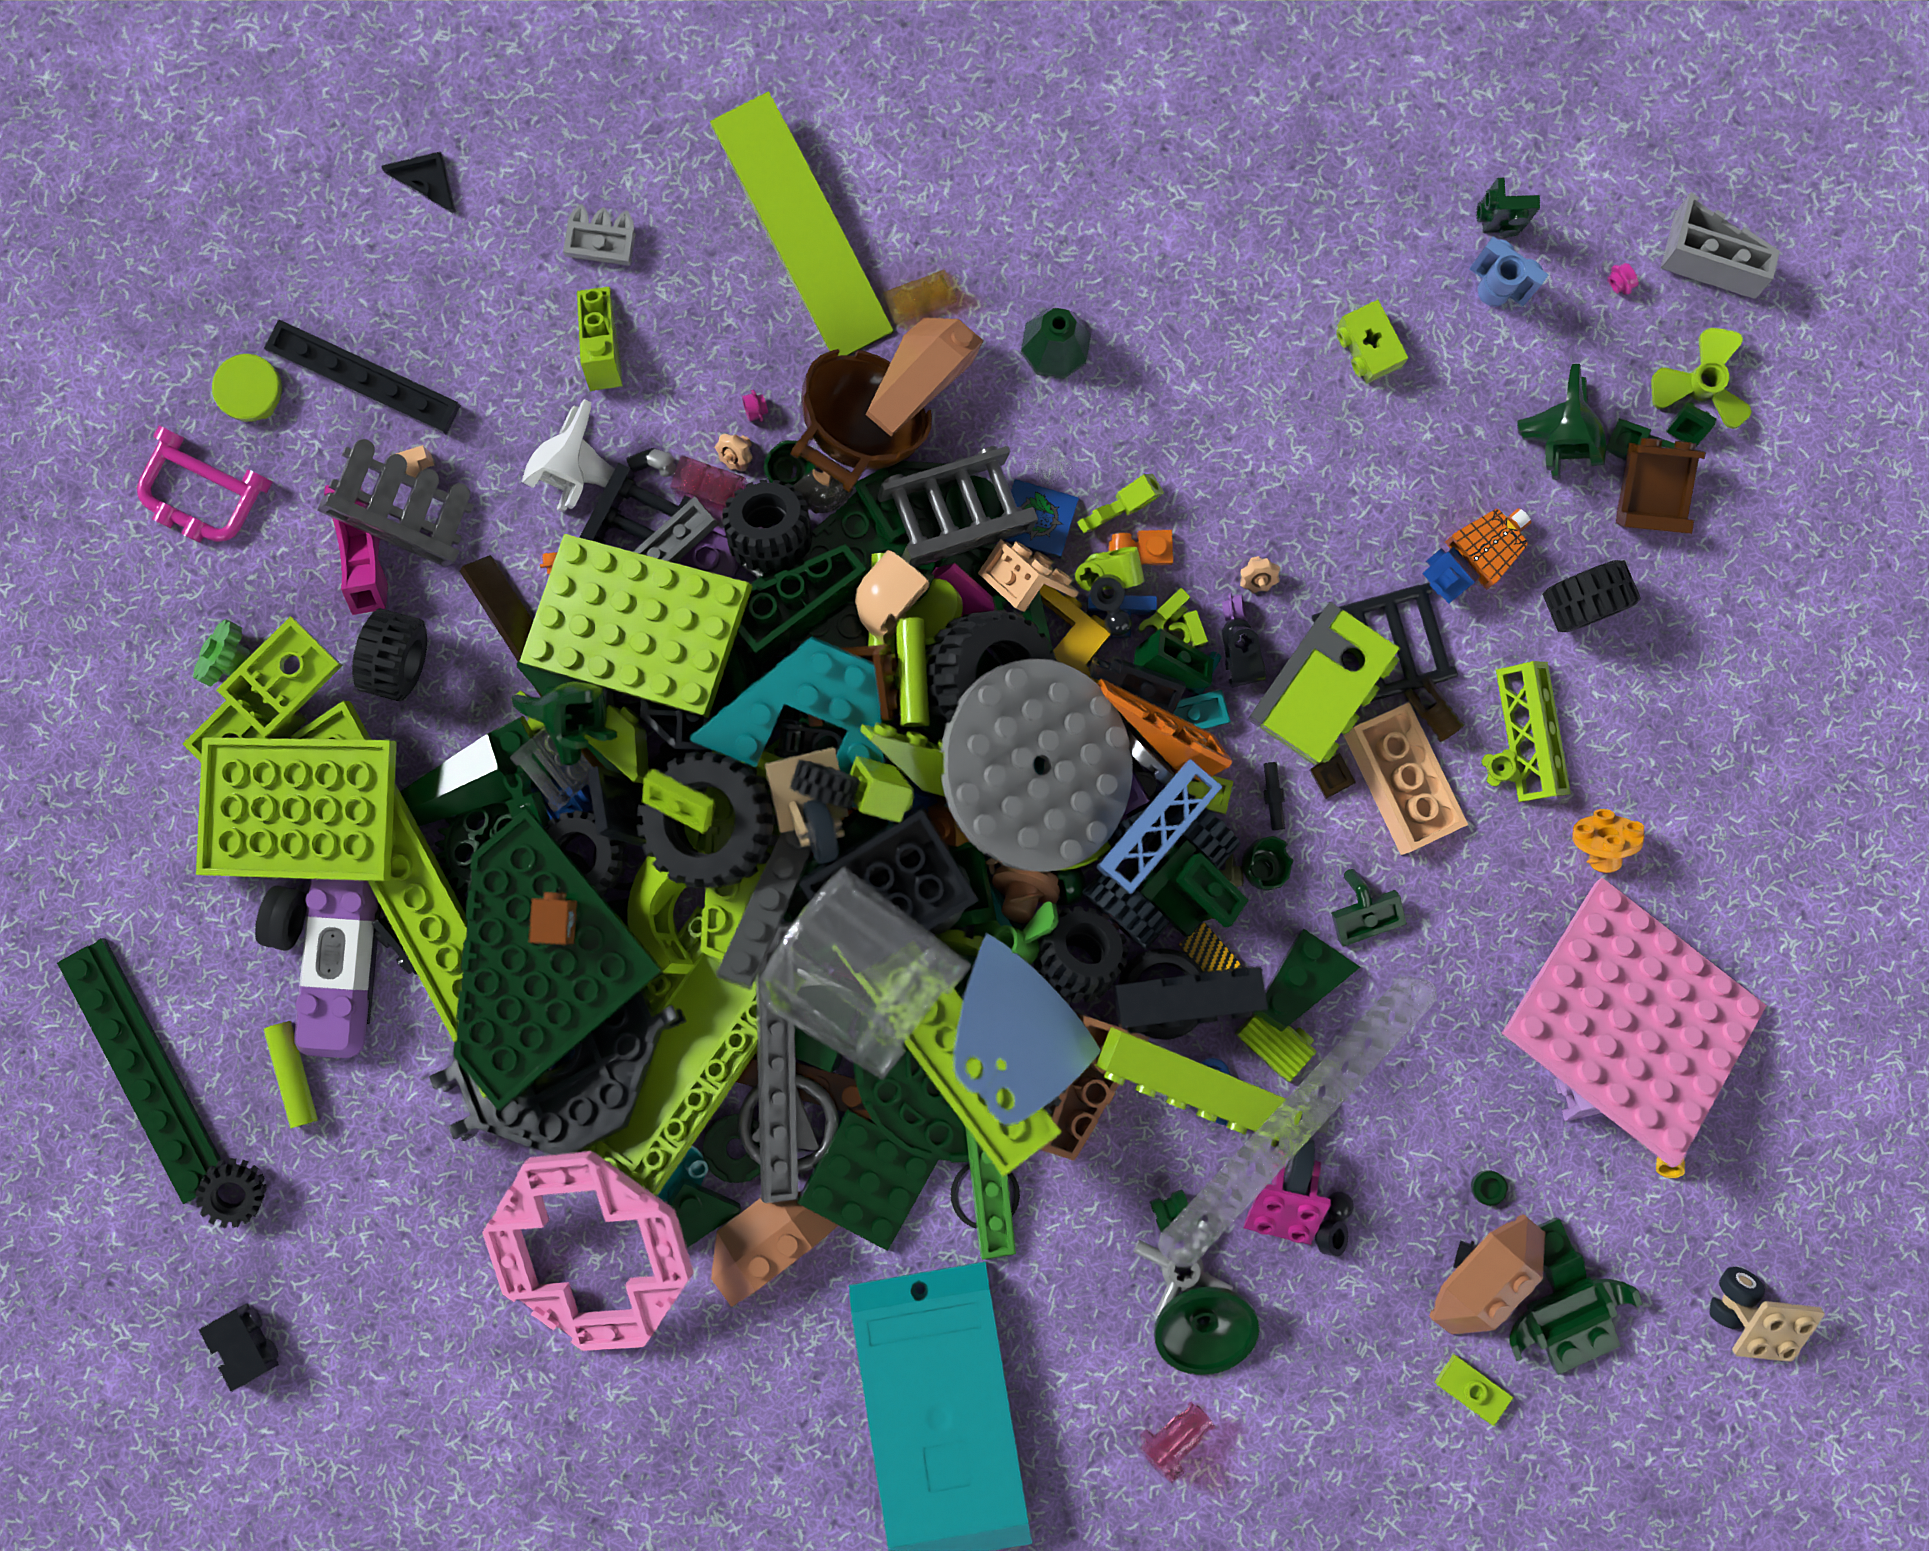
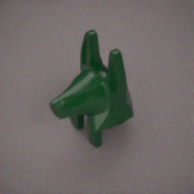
M1572 364L1566 402L1553 406L1534 416L1520 419L1517 422L1518 434L1522 436L1523 440L1546 443V468L1548 471H1551V476L1554 480H1560L1561 460L1590 458L1591 466L1605 465L1607 450L1605 431L1601 420L1588 406L1587 378L1581 376V365Z
M571 682L546 687V694L541 698L523 695L512 696V704L519 713L544 724L546 732L552 738L562 765L570 766L581 760V749L589 746V740L585 738V734L601 741H610L617 738V731L605 727L606 701L601 687L593 684Z

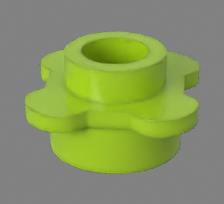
M1505 749L1502 753L1495 755L1486 754L1482 758V765L1487 769L1488 777L1486 780L1489 785L1496 787L1500 782L1508 780L1515 782L1520 778V771L1516 769L1514 760L1515 753L1512 750ZM1499 765L1504 766L1503 771L1498 770Z

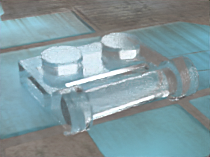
M545 727L510 756L516 766L520 764L549 800L547 804L553 812L567 804L577 792L589 783L587 772L593 769L582 753L581 760L576 764L570 766L562 765L553 740L546 732ZM533 753L544 765V767L548 770V772L553 776L557 783L561 786V791H559L556 788V786L552 783V781L548 778V776L544 773V771L540 768L536 761L531 757Z

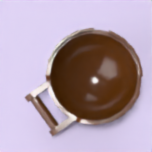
M836 349L820 355L811 363L802 386L801 404L807 429L791 451V455L797 459L801 456L844 484L842 488L850 493L865 470L888 468L909 458L927 439L932 426L931 410H928L926 413L923 408L893 436H890L871 420L866 413L891 362L881 356L862 350H857L855 356L838 355L840 351ZM812 440H814V442L820 447V449L829 457L843 465L854 468L853 471H848L847 469H845L835 461L831 460L830 458H828L827 456H825L809 444Z

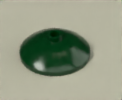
M1222 1287L1195 1288L1176 1296L1161 1310L1154 1326L1156 1348L1163 1360L1181 1372L1194 1375L1216 1374L1236 1366L1251 1353L1259 1336V1321L1251 1303L1241 1294Z

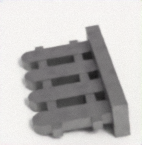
M367 439L358 440L353 444L352 449L345 447L341 456L347 458L340 479L338 481L333 478L328 487L335 490L334 494L328 493L324 496L317 511L441 566L446 567L455 563L459 550L451 547L452 543L459 544L462 536L456 534L461 518L464 512L467 514L471 513L474 506L468 503L470 498L469 488L462 483H457L451 486L447 493L438 489L439 477L432 469L422 470L417 474L416 478L405 474L407 461L399 454L389 456L384 464L372 459L375 447ZM368 468L380 473L372 495L360 490ZM401 483L412 488L404 510L392 505ZM432 498L443 502L435 524L425 520ZM355 501H360L366 504L367 507H361L355 504ZM388 515L400 519L399 522L388 519ZM420 529L431 533V536L420 533Z

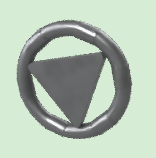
M795 1074L797 1148L815 1150L812 1154L797 1159L799 1174L814 1168L818 1164L838 1130L839 1117L835 1103L827 1090L814 1080ZM757 1084L747 1094L740 1107L738 1131L741 1142L750 1158L760 1165V1147L755 1142H760V1127L753 1135L751 1131L754 1107L759 1101V1084ZM797 1088L805 1090L819 1101L824 1110L826 1123L823 1140L820 1145Z

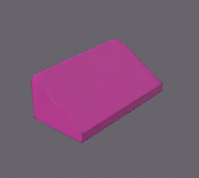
M956 563L935 568L932 573L935 576L934 579H942L949 582L959 592L963 603L961 618L965 614L994 611L992 596Z

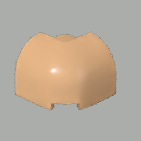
M888 550L865 575L857 588L855 603L860 621L875 638L885 645L896 633V621L907 618V611L929 588L928 580L904 559Z

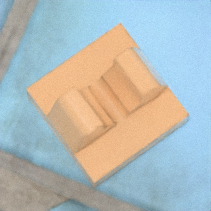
M423 445L396 453L402 455L407 461L405 474L414 478L425 468L434 466L431 452Z

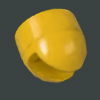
M1657 1156L1656 1171L1661 1176L1667 1178H1679L1685 1173V1159L1683 1158L1680 1165L1671 1167Z

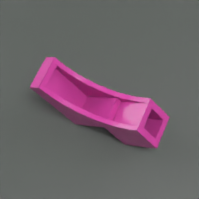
M329 485L325 486V496L328 493L334 494L335 490L328 488ZM357 500L355 501V504L364 508L367 507L366 504ZM332 518L340 551L341 590L352 615L373 612L379 608L386 609L388 582L378 560L380 538Z

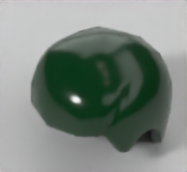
M781 441L767 454L764 473L769 483L779 480L782 481L783 486L789 483L794 486L795 491L804 489L814 479L813 469L816 470V466L801 456L797 459L791 455V451L797 441ZM795 466L796 475L791 479L793 467Z
M1275 836L1261 838L1254 841L1244 851L1242 869L1253 887L1263 891H1270L1281 888L1290 878L1291 866L1294 860L1286 851L1288 844L1285 840Z
M1080 867L1069 870L1048 871L1055 874L1059 879L1057 885L1060 888L1059 896L1061 898L1057 901L1058 905L1071 906L1081 900L1083 896L1082 891L1085 888V876Z

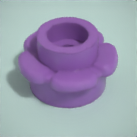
M1229 593L1228 600L1222 601L1225 621L1234 618L1247 620L1243 595L1232 596V593Z

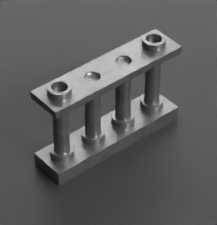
M990 446L981 450L978 455L903 477L901 474L894 475L883 482L877 496L879 502L894 499L910 540L902 555V559L915 568L998 542L1000 539L1004 540L1027 533L1033 529L1038 520L1034 508L1022 510L1021 507L1016 506L1001 465L1005 464L1011 452L1009 446L999 449L996 446ZM988 470L1004 510L1002 517L991 520L990 517L985 516L969 475ZM957 480L973 520L970 527L959 529V527L954 526L938 486L939 484ZM922 489L926 490L942 531L939 534L940 536L928 539L922 535L907 494Z

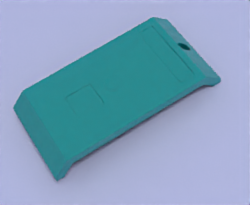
M986 1261L849 1284L852 1322L888 1551H994L1032 1544ZM917 1284L924 1285L925 1291L920 1294L915 1291Z

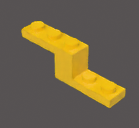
M1043 584L1040 588L1042 603L1072 626L1070 631L1053 650L1056 662L1071 666L1091 678L1087 665L1111 635L1105 628V622L1094 614L1089 617L1080 609L1082 604L1076 598L1067 594L1063 596L1056 589ZM1091 678V679H1092L1094 682H1096L1097 684H1098V682L1100 681V680Z

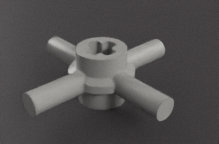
M1199 1219L1186 1247L1174 1249L1168 1254L1141 1240L1137 1241L1133 1253L1162 1266V1274L1168 1284L1154 1313L1156 1316L1159 1315L1167 1303L1179 1295L1180 1291L1191 1290L1197 1285L1233 1290V1286L1205 1273L1203 1262L1198 1255L1210 1230V1223ZM1185 1262H1189L1187 1264L1191 1270L1189 1275L1183 1273L1181 1277H1177L1179 1275L1175 1269L1177 1264L1183 1266Z

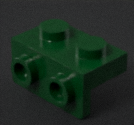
M1496 178L1490 189H1487L1481 202L1477 204V222H1482L1483 233H1499L1501 237L1516 236L1525 229L1540 209V195L1506 196L1505 178Z

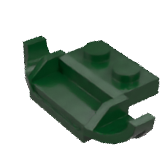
M1587 1277L1527 1304L1528 1310L1517 1319L1509 1337V1343L1516 1362L1523 1359L1522 1352L1525 1348L1536 1343L1541 1350L1546 1349L1554 1371L1559 1375L1621 1347L1611 1318L1618 1316L1615 1309L1618 1305L1632 1304L1636 1307L1642 1305L1639 1291L1635 1287L1618 1280H1592L1590 1277Z

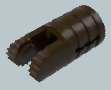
M1428 675L1422 680L1423 686L1434 697L1436 702L1425 708L1420 697L1412 689L1407 690L1403 694L1421 718L1426 720L1433 733L1438 736V741L1442 742L1463 728L1465 723L1462 720L1460 721L1458 715L1448 705L1447 699Z

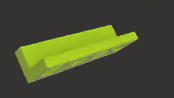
M1531 661L1496 669L1509 749L1515 753L1516 769L1520 771V778L1515 781L1518 802L1570 795L1548 662ZM1522 672L1524 686L1516 694L1509 687L1508 675ZM1520 704L1529 710L1530 719L1524 728L1515 721L1514 716ZM1526 737L1535 744L1536 752L1530 761L1521 755L1520 746ZM1531 771L1540 776L1543 791L1528 793L1526 779Z

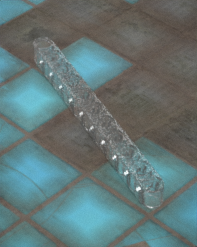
M1408 975L1396 980L1163 1231L1158 1242L1161 1254L1179 1267H1189L1196 1263L1431 1008L1437 996L1434 984L1427 979ZM1414 986H1417L1418 994L1413 1000L1411 996ZM1394 1010L1395 1019L1392 1024H1389V1014ZM1371 1035L1372 1044L1370 1048L1366 1050L1365 1041L1367 1037ZM1348 1060L1349 1069L1347 1073L1343 1075L1341 1070L1342 1065L1345 1061ZM1325 1085L1326 1094L1319 1100L1318 1092ZM1302 1110L1303 1118L1301 1122L1295 1126V1116L1299 1111ZM1279 1136L1278 1147L1271 1151L1272 1140ZM1255 1162L1256 1168L1254 1173L1247 1177L1248 1166ZM1228 1188H1232V1196L1227 1202L1223 1203L1222 1197L1224 1192ZM1204 1214H1208L1207 1224L1199 1228V1219ZM1184 1240V1248L1180 1253L1174 1255L1175 1245L1179 1241Z

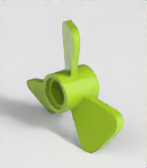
M1708 328L1699 336L1701 364L1688 373L1662 367L1653 374L1651 379L1652 403L1655 408L1664 409L1687 395L1698 401L1712 399L1723 423L1728 428L1735 429L1751 416V408L1745 401L1724 389L1730 378L1729 371L1724 364L1740 347L1743 338L1736 331ZM1702 375L1710 379L1711 387L1703 383Z

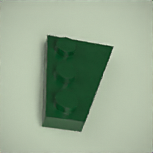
M1303 929L1294 940L1265 990L1268 1009L1253 1011V1013L1282 1032L1361 967Z

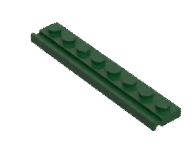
M100 938L94 944L80 949L57 962L184 1205L198 1198L196 1196L197 1189L204 1175L212 1165L216 1167L217 1163L222 1161L106 938Z

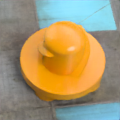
M1598 809L1594 811L1592 816L1585 817L1574 825L1572 840L1580 850L1589 854V859L1586 862L1593 869L1603 873H1611L1622 867L1623 858L1634 855L1642 849L1644 844V825L1638 821L1615 816L1611 810Z

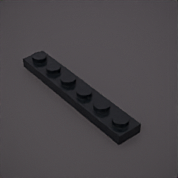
M278 319L264 347L268 353L445 435H447L461 407L453 399Z

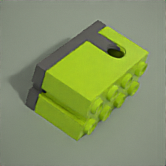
M1329 602L1247 719L1257 727L1260 726L1261 730L1314 766L1321 761L1324 763L1329 762L1340 746L1335 742L1340 733L1343 735L1349 733L1360 716L1355 713L1360 705L1365 707L1371 702L1380 689L1375 685L1379 677L1384 679L1386 676H1389L1400 660L1395 656L1400 649L1398 646L1344 610L1340 611L1341 608L1332 602ZM1350 653L1358 659L1359 668L1357 671H1349L1343 667L1341 662L1342 654Z

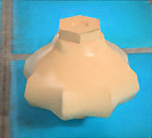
M724 433L720 435L719 442L715 444L714 448L718 453L719 461L726 464L730 470L746 471L748 464L753 459L749 450L752 443L744 435L740 437L739 435Z
M1252 557L1248 565L1241 569L1240 586L1249 589L1253 594L1260 591L1268 592L1273 585L1279 583V565L1272 563L1268 558Z

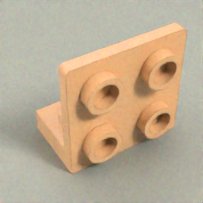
M1000 539L978 572L1008 602L1025 612L1043 584L1074 598L1079 593L1070 584L1073 579L1057 568L1055 570L1051 568L1053 564L1051 559L1038 551L1033 555L1029 548L1017 541L1014 545H1011Z

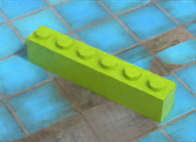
M1113 1027L1109 1030L1095 1065L1106 1071L1104 1078L1121 1085H1124L1126 1079L1137 1083L1135 1090L1153 1098L1156 1092L1167 1096L1165 1102L1182 1110L1186 1109L1187 1104L1198 1108L1196 1115L1212 1122H1216L1217 1117L1228 1120L1227 1128L1246 1135L1248 1129L1258 1133L1257 1140L1276 1147L1278 1141L1287 1145L1291 1144L1305 1108L1303 1105Z

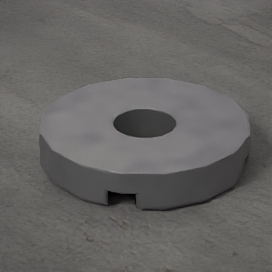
M1129 730L1127 732L1130 742L1129 752L1152 773L1156 772L1154 774L1155 778L1166 786L1176 774L1147 743L1133 731Z

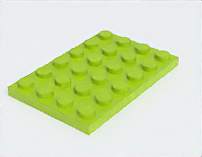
M564 534L519 662L533 668L708 718L752 586L748 582Z
M202 738L196 875L391 881L397 741Z

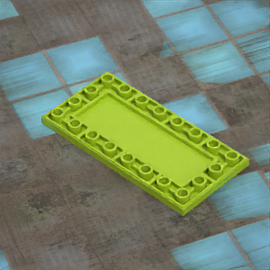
M699 906L696 907L677 934L678 940L694 963L693 968L686 975L664 973L654 978L644 987L655 1015L673 1005L675 1009H682L687 1022L675 1028L662 1031L628 1127L582 1151L594 1152L655 1196L659 1194L758 1051L756 979L751 990H748L717 977L716 972L722 960L700 951L702 908ZM793 972L795 997L805 983V980Z

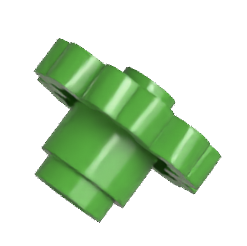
M224 619L216 626L213 634L207 638L200 650L199 660L194 667V679L211 687L214 683L218 682L222 674L229 677L252 655L250 654V649L239 644L242 638V627L227 619Z

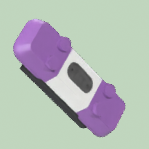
M310 879L309 893L306 896L307 914L299 995L295 1004L297 1009L295 1045L300 1052L309 1056L354 1057L364 1047L367 1024H370L378 939L374 935L377 930L372 925V922L380 918L381 905L367 880Z

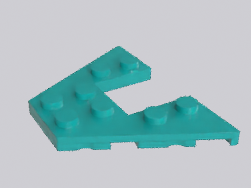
M810 637L793 654L778 663L766 676L751 685L734 702L724 707L718 715L697 732L692 733L690 741L756 767L783 704H786L847 730L836 755L840 771L850 774L856 756L884 763L883 752L860 731L862 724L875 727L876 723H881L880 701L874 663L819 639ZM853 801L852 806L858 808Z

